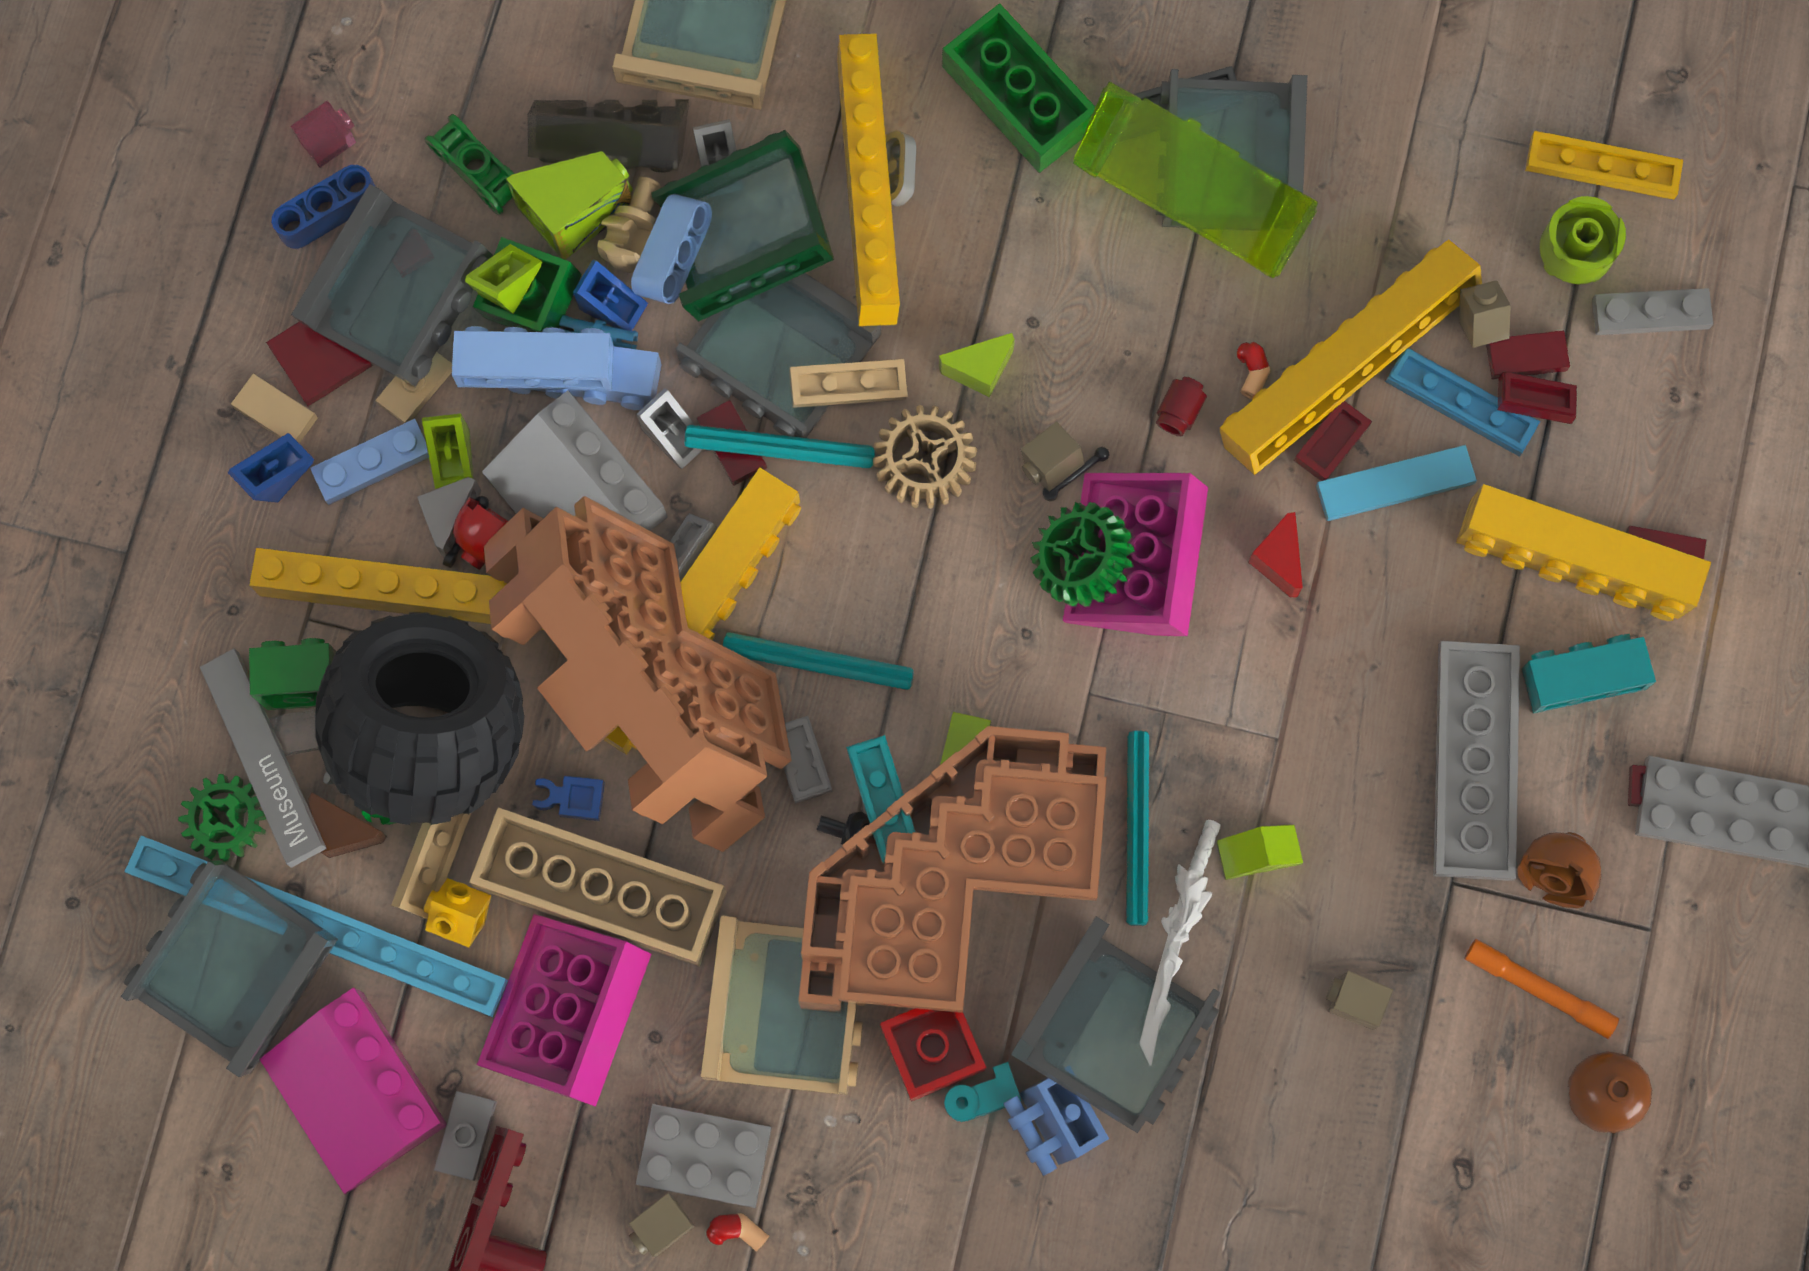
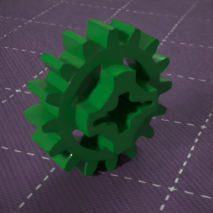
M219 774L217 784H214L208 778H204L203 790L199 791L194 787L190 788V792L194 796L193 801H182L181 803L183 807L188 809V815L178 817V821L189 826V828L181 833L182 837L187 840L194 839L190 848L196 852L201 851L205 847L204 857L212 860L218 852L221 860L224 862L229 861L230 852L232 851L242 858L245 856L243 847L246 844L253 848L258 846L253 839L255 833L259 835H265L266 830L259 826V821L265 820L266 817L263 811L258 810L261 805L257 796L252 797L255 794L254 789L250 783L243 787V779L238 776H234L231 783H229L228 778L224 774ZM229 793L224 799L212 798L217 794ZM214 808L221 812L224 811L229 818V822L234 827L232 828L227 824L221 823ZM201 809H203V822L199 825V815ZM248 810V822L245 827L244 813ZM233 836L235 838L225 843L214 842H218L222 837Z

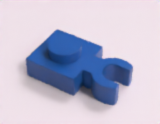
M564 776L562 787L555 786L548 779L541 778L535 780L536 787L547 788L550 792L549 797L544 801L533 800L532 805L536 809L546 811L558 805L560 806V817L600 821L604 780Z

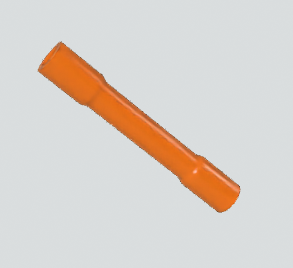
M1478 939L1472 942L1464 959L1493 976L1505 979L1568 1014L1576 1022L1606 1039L1611 1037L1619 1023L1620 1018L1587 1000L1576 997L1513 962L1507 955Z

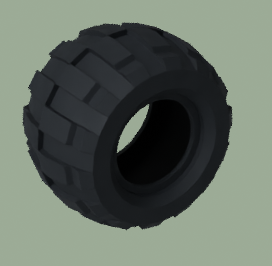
M409 612L408 615L395 617L389 615L371 621L370 627L365 630L354 631L343 641V646L337 650L332 664L327 665L316 696L315 738L325 769L339 792L349 794L350 798L354 800V806L370 815L378 814L389 818L390 822L410 825V823H430V825L450 822L451 817L462 813L470 814L483 806L484 801L490 798L492 793H496L500 784L504 783L518 756L525 718L520 682L510 658L503 655V652L498 649L499 643L486 632L470 627L466 621L451 616L443 617L420 612ZM423 706L448 713L436 717H415L400 713L393 708Z

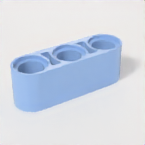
M671 194L666 198L633 272L631 287L634 294L666 304L674 303L677 300L712 220V210L709 203L677 194Z

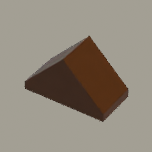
M313 792L309 796L308 802L312 817L327 848L321 851V853L326 857H336L382 844L387 836L377 828Z

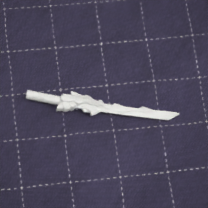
M1206 820L1202 835L1199 838L1198 846L1188 871L1180 864L1178 865V875L1175 876L1176 889L1180 895L1178 904L1170 907L1169 916L1167 918L1163 917L1161 920L1168 937L1140 1040V1046L1150 1066L1153 1063L1159 1030L1171 1007L1167 1000L1171 980L1183 962L1178 957L1181 945L1189 940L1188 933L1192 926L1202 918L1201 912L1212 897V892L1205 891L1208 878L1203 877L1216 840L1215 837L1218 835L1221 826L1213 820Z

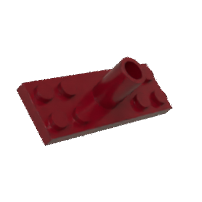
M496 1126L447 1271L544 1270L547 1257L546 1251L490 1234L499 1207L505 1208L511 1196L513 1183H509L508 1180L513 1166L519 1167L526 1150V1143L522 1142L524 1134Z

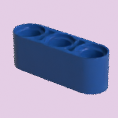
M349 165L280 205L274 211L271 223L281 241L287 247L299 249L348 221L369 184L375 186L369 172L360 165ZM365 183L361 191L350 192L354 184ZM322 203H333L327 211H317ZM290 222H300L295 230L285 231L286 226Z

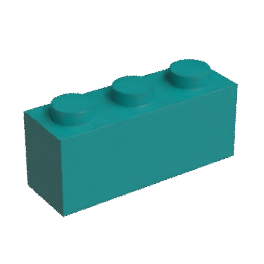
M1630 634L1611 637L1607 639L1606 645L1593 647L1592 642L1576 644L1569 647L1568 653L1555 655L1554 650L1541 651L1531 655L1532 660L1528 661L1522 668L1533 714L1647 690L1656 683L1645 638L1631 639Z

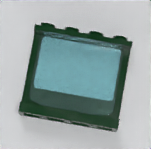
M786 130L770 134L764 140L752 146L736 150L730 156L711 165L702 166L696 172L679 180L670 181L664 187L651 193L653 200L661 208L666 198L671 194L704 201L711 206L712 220L685 281L687 290L679 293L682 307L698 322L834 260L801 147Z

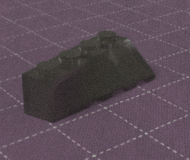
M675 99V106L658 107L657 100H642V105L634 107H624L619 103V100H604L603 102L596 103L594 107H587L584 100H534L527 114L528 157L539 158L540 161L546 163H554L603 151L610 161L615 158L618 159L625 169L646 167L659 173L678 170L683 156L689 99Z

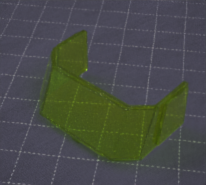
M1109 81L1101 92L1074 156L1073 164L1094 178H1101L1217 244L1272 279L1275 276L1278 277L1315 216L1318 201L1238 157L1240 155L1239 152L1201 131L1199 128L1202 124L1189 117L1186 122L1150 100L1144 98L1142 101L1136 95Z

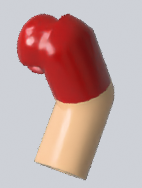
M1245 342L1237 349V358L1241 363H1246L1249 371L1240 392L1245 397L1253 399L1255 394L1263 389L1270 374V366L1262 346L1256 342Z
M742 1213L718 1215L711 1220L710 1226L706 1231L708 1240L715 1245H722L727 1239L740 1237L756 1252L770 1237Z

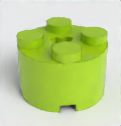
M1581 196L1569 200L1568 203L1559 207L1553 214L1542 233L1540 254L1545 271L1551 276L1572 284H1587L1600 280L1608 272L1624 247L1626 228L1622 218L1620 217L1619 219L1612 210L1613 207L1602 199Z

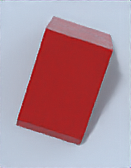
M1296 512L1287 513L1254 550L1248 561L1249 564L1289 597H1298L1303 588Z

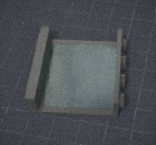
M1171 69L1168 81H1162L1160 93V104H1167V118H1160L1159 141H1165V155L1158 156L1157 178H1164L1163 192H1157L1156 215H1162V227L1298 233L1302 225L1308 75H1292L1289 83L1185 79L1178 78V69Z
M369 184L291 315L306 327L416 387L419 380L423 379L430 371L432 359L439 347L444 345L449 339L452 325L459 313L464 312L470 304L471 293L474 289L465 282L466 275L494 255L476 240L474 243L467 241L396 203L381 189Z
M754 241L746 254L764 246ZM804 273L708 317L687 347L679 343L676 347L679 361H681L679 365L684 371L695 378L702 375L712 382L710 386L723 397L729 398L731 395L743 402V409L750 415L761 419L762 416L775 423L773 427L781 435L807 438L830 405L792 408L789 368L861 362L881 335V325L859 326L856 305Z
M222 860L208 861L207 864L202 863L195 870L190 879V883L193 886L186 897H180L173 904L168 913V917L171 920L163 932L159 930L149 941L146 947V951L149 953L143 963L134 966L125 978L124 984L127 987L122 993L121 998L126 1001L140 1000L230 1061L226 1069L236 1076L242 1077L252 1073L260 1061L259 1059L264 1055L338 941V938Z
M1096 916L1011 1055L1138 1133L1146 1121L1153 1125L1163 1110L1165 1103L1159 1099L1164 1090L1172 1093L1184 1072L1177 1068L1181 1060L1184 1058L1190 1061L1198 1049L1201 1040L1195 1036L1199 1029L1202 1027L1207 1031L1217 1016L1219 1009L1213 1005L1220 992L1213 989L1207 999L1203 1001L1171 981L1167 996L1171 1007L1159 1030L1152 1066H1150L1140 1046V1040L1157 972L1102 939L1110 924Z

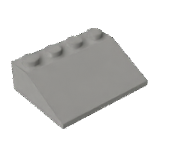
M568 390L537 413L482 471L515 514L522 508H525L545 518L555 507H558L575 516L574 505L583 496H586L649 531L668 518L661 501Z

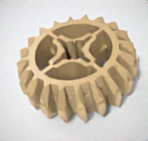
M921 405L916 407V416H911L910 412L904 409L901 412L903 421L900 422L897 418L891 417L889 419V426L892 430L880 429L879 437L883 441L874 443V450L880 455L873 458L874 467L882 468L877 472L878 481L889 480L885 485V491L888 494L899 489L897 501L900 503L904 502L909 495L912 497L911 505L914 508L918 507L920 499H926L927 508H933L935 497H939L940 502L946 505L949 503L948 491L954 496L959 497L962 494L959 484L969 485L971 483V477L966 472L976 470V462L971 460V458L977 455V448L969 446L973 441V435L968 432L962 433L965 428V423L962 420L951 424L953 419L951 411H947L940 418L938 417V407L936 406L931 408L930 415L924 414V408ZM922 431L938 433L947 440L945 441L944 438L938 440L928 439ZM909 435L911 450L902 455V460L894 463L893 455L896 447ZM919 446L922 452L927 451V456L932 453L931 468L928 462H923V458L919 461ZM955 451L957 455L955 466L947 476L941 478L938 465L943 460L948 459V454ZM905 473L907 476L915 473L921 474L927 479L928 483L914 482L902 474Z

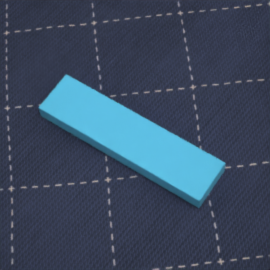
M1463 445L1319 481L1316 484L1326 521H1331L1474 485L1477 480L1467 447Z

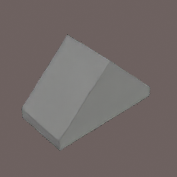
M730 119L693 127L701 167L720 161L736 151ZM741 181L709 196L708 199L744 192V183Z
M664 388L636 414L641 430L679 468L683 469L703 450L685 446V429L687 425L695 424L667 389Z
M470 477L417 497L435 546L444 557L451 551L456 542L453 530L455 519L468 497L476 499L481 492L477 481Z

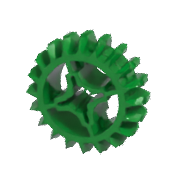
M1075 502L1072 511L1067 507H1061V517L1058 519L1055 516H1048L1049 523L1051 524L1049 528H1038L1039 533L1043 536L1042 540L1032 542L1033 547L1039 553L1030 557L1032 563L1038 566L1032 573L1035 575V578L1041 581L1039 585L1042 590L1050 593L1051 597L1056 601H1064V603L1072 607H1076L1078 603L1084 607H1090L1093 599L1099 603H1105L1104 592L1106 591L1111 594H1117L1114 584L1118 580L1120 582L1127 581L1126 576L1122 573L1124 568L1134 567L1132 561L1126 558V556L1136 552L1134 546L1128 543L1132 535L1129 530L1124 528L1126 524H1124L1123 519L1115 516L1114 512L1109 508H1101L1096 503L1091 502L1087 506ZM1100 529L1106 541L1105 552L1100 550L1101 539L1098 537ZM1060 557L1065 559L1064 571L1067 572L1065 580L1060 571Z

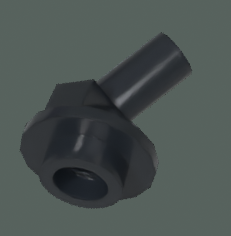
M863 812L849 814L846 823L821 815L816 830L842 838L841 844L843 845L870 823L867 815Z

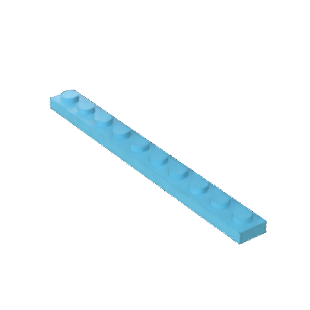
M141 835L125 869V873L186 897L193 886L190 883L193 873L202 863L207 864L208 861ZM248 878L338 938L330 954L493 1018L508 982L507 979ZM223 879L216 881L203 901V904L282 935L288 929L286 921Z

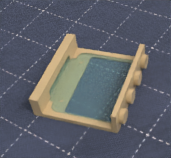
M635 0L622 54H615L612 66L616 82L761 110L787 0Z
M720 917L701 1077L704 1080L847 1095L848 1086L856 1087L858 1062H851L853 1046H860L863 1022L856 1021L857 1005L865 1006V1003L842 1001L841 1013L800 1008L799 991L803 962L801 949L804 928L738 921L737 917Z

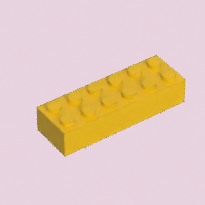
M1485 484L1471 498L1456 543L1464 545V550L1470 554L1480 557H1486L1487 553L1502 558L1501 563L1510 568L1523 570L1525 566L1539 571L1538 576L1545 580L1559 583L1563 579L1575 583V588L1589 595H1598L1599 592L1614 597L1613 602L1627 608H1636V605L1650 609L1652 616L1665 621H1673L1674 618L1679 619L1697 607L1711 565L1710 561Z

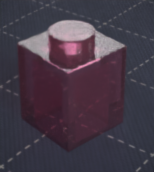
M328 100L291 125L298 141L319 168L356 143L350 131L355 125L342 108L335 111Z

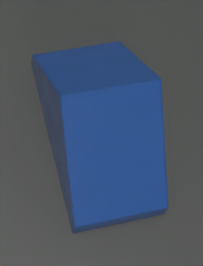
M596 260L591 261L573 291L579 310L598 320L605 321L611 327L629 331L634 329L648 305L646 300L634 294L630 287Z
M287 433L230 468L228 474L253 500L278 503L314 462V458L290 433Z

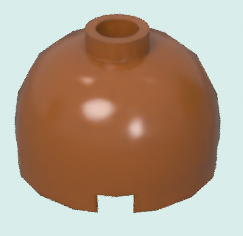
M1553 832L1538 837L1526 850L1517 867L1518 877L1528 890L1531 891L1533 886H1536L1548 893L1542 898L1543 900L1566 908L1584 907L1586 900H1589L1591 903L1601 880V864L1598 855L1582 836L1572 832Z
M1606 1051L1590 1055L1576 1065L1569 1077L1568 1087L1571 1110L1582 1124L1594 1131L1616 1133L1629 1130L1645 1117L1651 1106L1653 1090L1649 1076L1639 1062L1625 1054Z

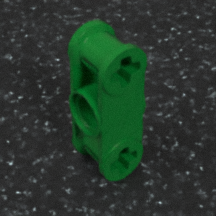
M451 114L448 116L447 124L433 136H426L424 140L440 160L448 164L495 214L500 215L503 213V206L513 198L506 179L515 173L509 167L503 165L456 115ZM480 159L484 161L483 166L477 170L466 168L472 160Z

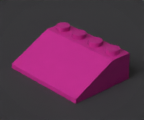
M1085 473L1080 503L1087 506L1091 502L1096 503L1101 508L1107 507L1114 512L1115 516L1123 519L1124 524H1126L1124 528L1129 530L1132 535L1128 543L1133 545L1136 551L1126 556V558L1132 561L1134 567L1124 568L1122 573L1126 576L1127 581L1120 582L1118 580L1114 584L1117 594H1111L1108 591L1104 592L1105 603H1099L1094 599L1090 607H1084L1079 603L1076 607H1072L1065 603L1063 621L1076 625L1154 636H1188L1208 487L1191 473ZM1100 529L1098 537L1101 539L1100 550L1105 552L1106 541L1104 534Z
M533 914L477 1065L596 1107L652 954L626 941Z
M354 987L316 1012L259 1059L345 1195L447 1126L446 1121L365 994Z

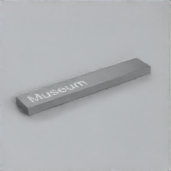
M232 649L202 665L200 669L286 864L292 868L327 849L266 711L250 695V676L240 653Z

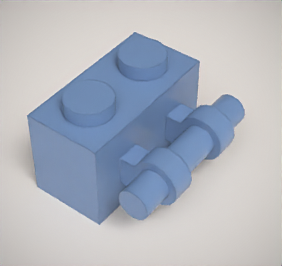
M1070 1067L1064 1068L1066 1072L1074 1076ZM1048 1077L1019 1093L1027 1109H1024L1018 1096L1003 1103L1011 1117L1008 1119L1013 1131L1017 1129L1028 1148V1151L1025 1152L1031 1163L1036 1162L1043 1176L1057 1169L1050 1153L1053 1154L1058 1165L1082 1156L1109 1139L1091 1105ZM1032 1120L1035 1121V1123H1036L1037 1127L1039 1128V1130H1040L1042 1136L1044 1137V1139H1045L1044 1142H1043L1042 1139L1040 1138V1136H1039V1134H1038L1036 1128L1034 1127V1125H1033V1123H1032Z

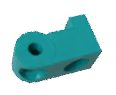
M1006 1062L993 1067L996 1077L994 1079L972 1087L957 1085L951 1088L944 1100L945 1109L949 1116L956 1121L965 1122L1004 1109L1003 1103L1015 1096H1018L1022 1102L1009 1063Z

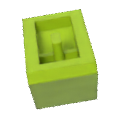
M509 244L466 275L465 282L481 297L514 314L541 268L542 261Z
M1009 333L939 355L941 374L990 397L1014 351L1015 339L1013 334Z
M462 414L423 417L422 425L435 489L467 477L474 479L470 429Z
M1295 825L1260 826L1217 840L1225 880L1303 864Z

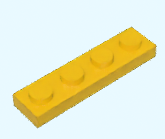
M1534 131L1530 140L1525 171L1674 200L1679 191L1683 159Z

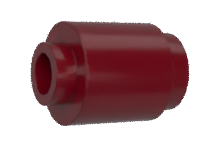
M1184 376L1182 380L1174 379L1157 410L1159 417L1156 424L1164 431L1180 437L1184 435L1186 430H1191L1207 398V395L1202 391L1203 385L1190 377Z

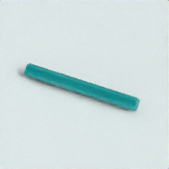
M687 425L685 429L684 444L688 448L861 468H871L873 466V458L875 457L874 447L869 445L698 425Z
M730 632L726 633L722 645L751 660L905 690L910 689L914 676V671L910 667Z
M1136 730L1130 731L1127 736L1126 922L1131 926H1144L1148 923L1149 733Z

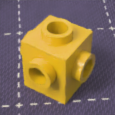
M447 878L439 891L432 890L424 906V912L428 914L425 930L469 948L485 925L491 895Z

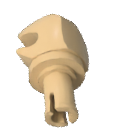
M639 177L629 206H618L613 215L606 217L601 222V225L607 226V234L604 239L598 240V253L604 261L624 273L634 272L656 222V219L650 214L655 202L651 193L660 189L661 186L651 178Z

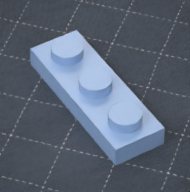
M413 419L325 460L310 469L326 503L330 505L429 458L425 437L416 419Z

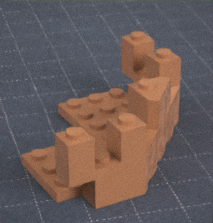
M583 496L574 505L575 516L555 507L545 518H542L522 508L484 546L486 573L498 581L507 583L489 600L491 629L502 637L525 645L543 628L567 661L539 685L537 689L587 752L594 748L619 726L647 761L641 769L628 779L632 810L641 816H646L664 824L693 798H696L698 800L689 807L693 839L724 852L765 818L761 790L757 786L767 777L765 762L782 769L792 761L776 673L687 627L676 551L673 543L586 496Z
M987 726L959 752H955L933 770L926 779L913 789L911 788L889 806L877 819L846 841L828 859L809 872L801 949L803 962L799 991L800 1008L841 1013L843 1001L963 1013L974 890L1097 901L1107 777H1104L1106 747L1068 744L1069 733ZM902 810L906 816L910 814L915 832H912V834L891 833L887 838L885 864H882L873 833L879 828L881 829L887 821L896 814L898 815Z

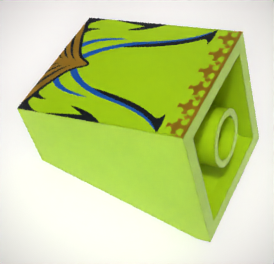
M603 151L512 174L506 179L517 208L557 255L565 260L607 228V226L601 225V222L606 217L613 215L618 206H629L632 199L630 193L633 191L632 186L627 181L629 174L625 167L616 158L610 161Z

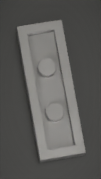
M1709 288L1595 294L1592 298L1596 335L1707 330L1713 326Z

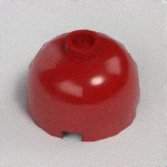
M468 497L455 519L453 533L455 541L464 550L461 558L480 570L485 564L484 546L508 520L490 508L488 510L478 505L480 502Z

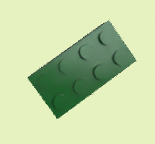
M1000 3L942 48V67L1038 173H1041L1096 128L1099 110Z

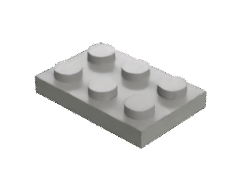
M652 1104L635 1185L756 1208L772 1127Z

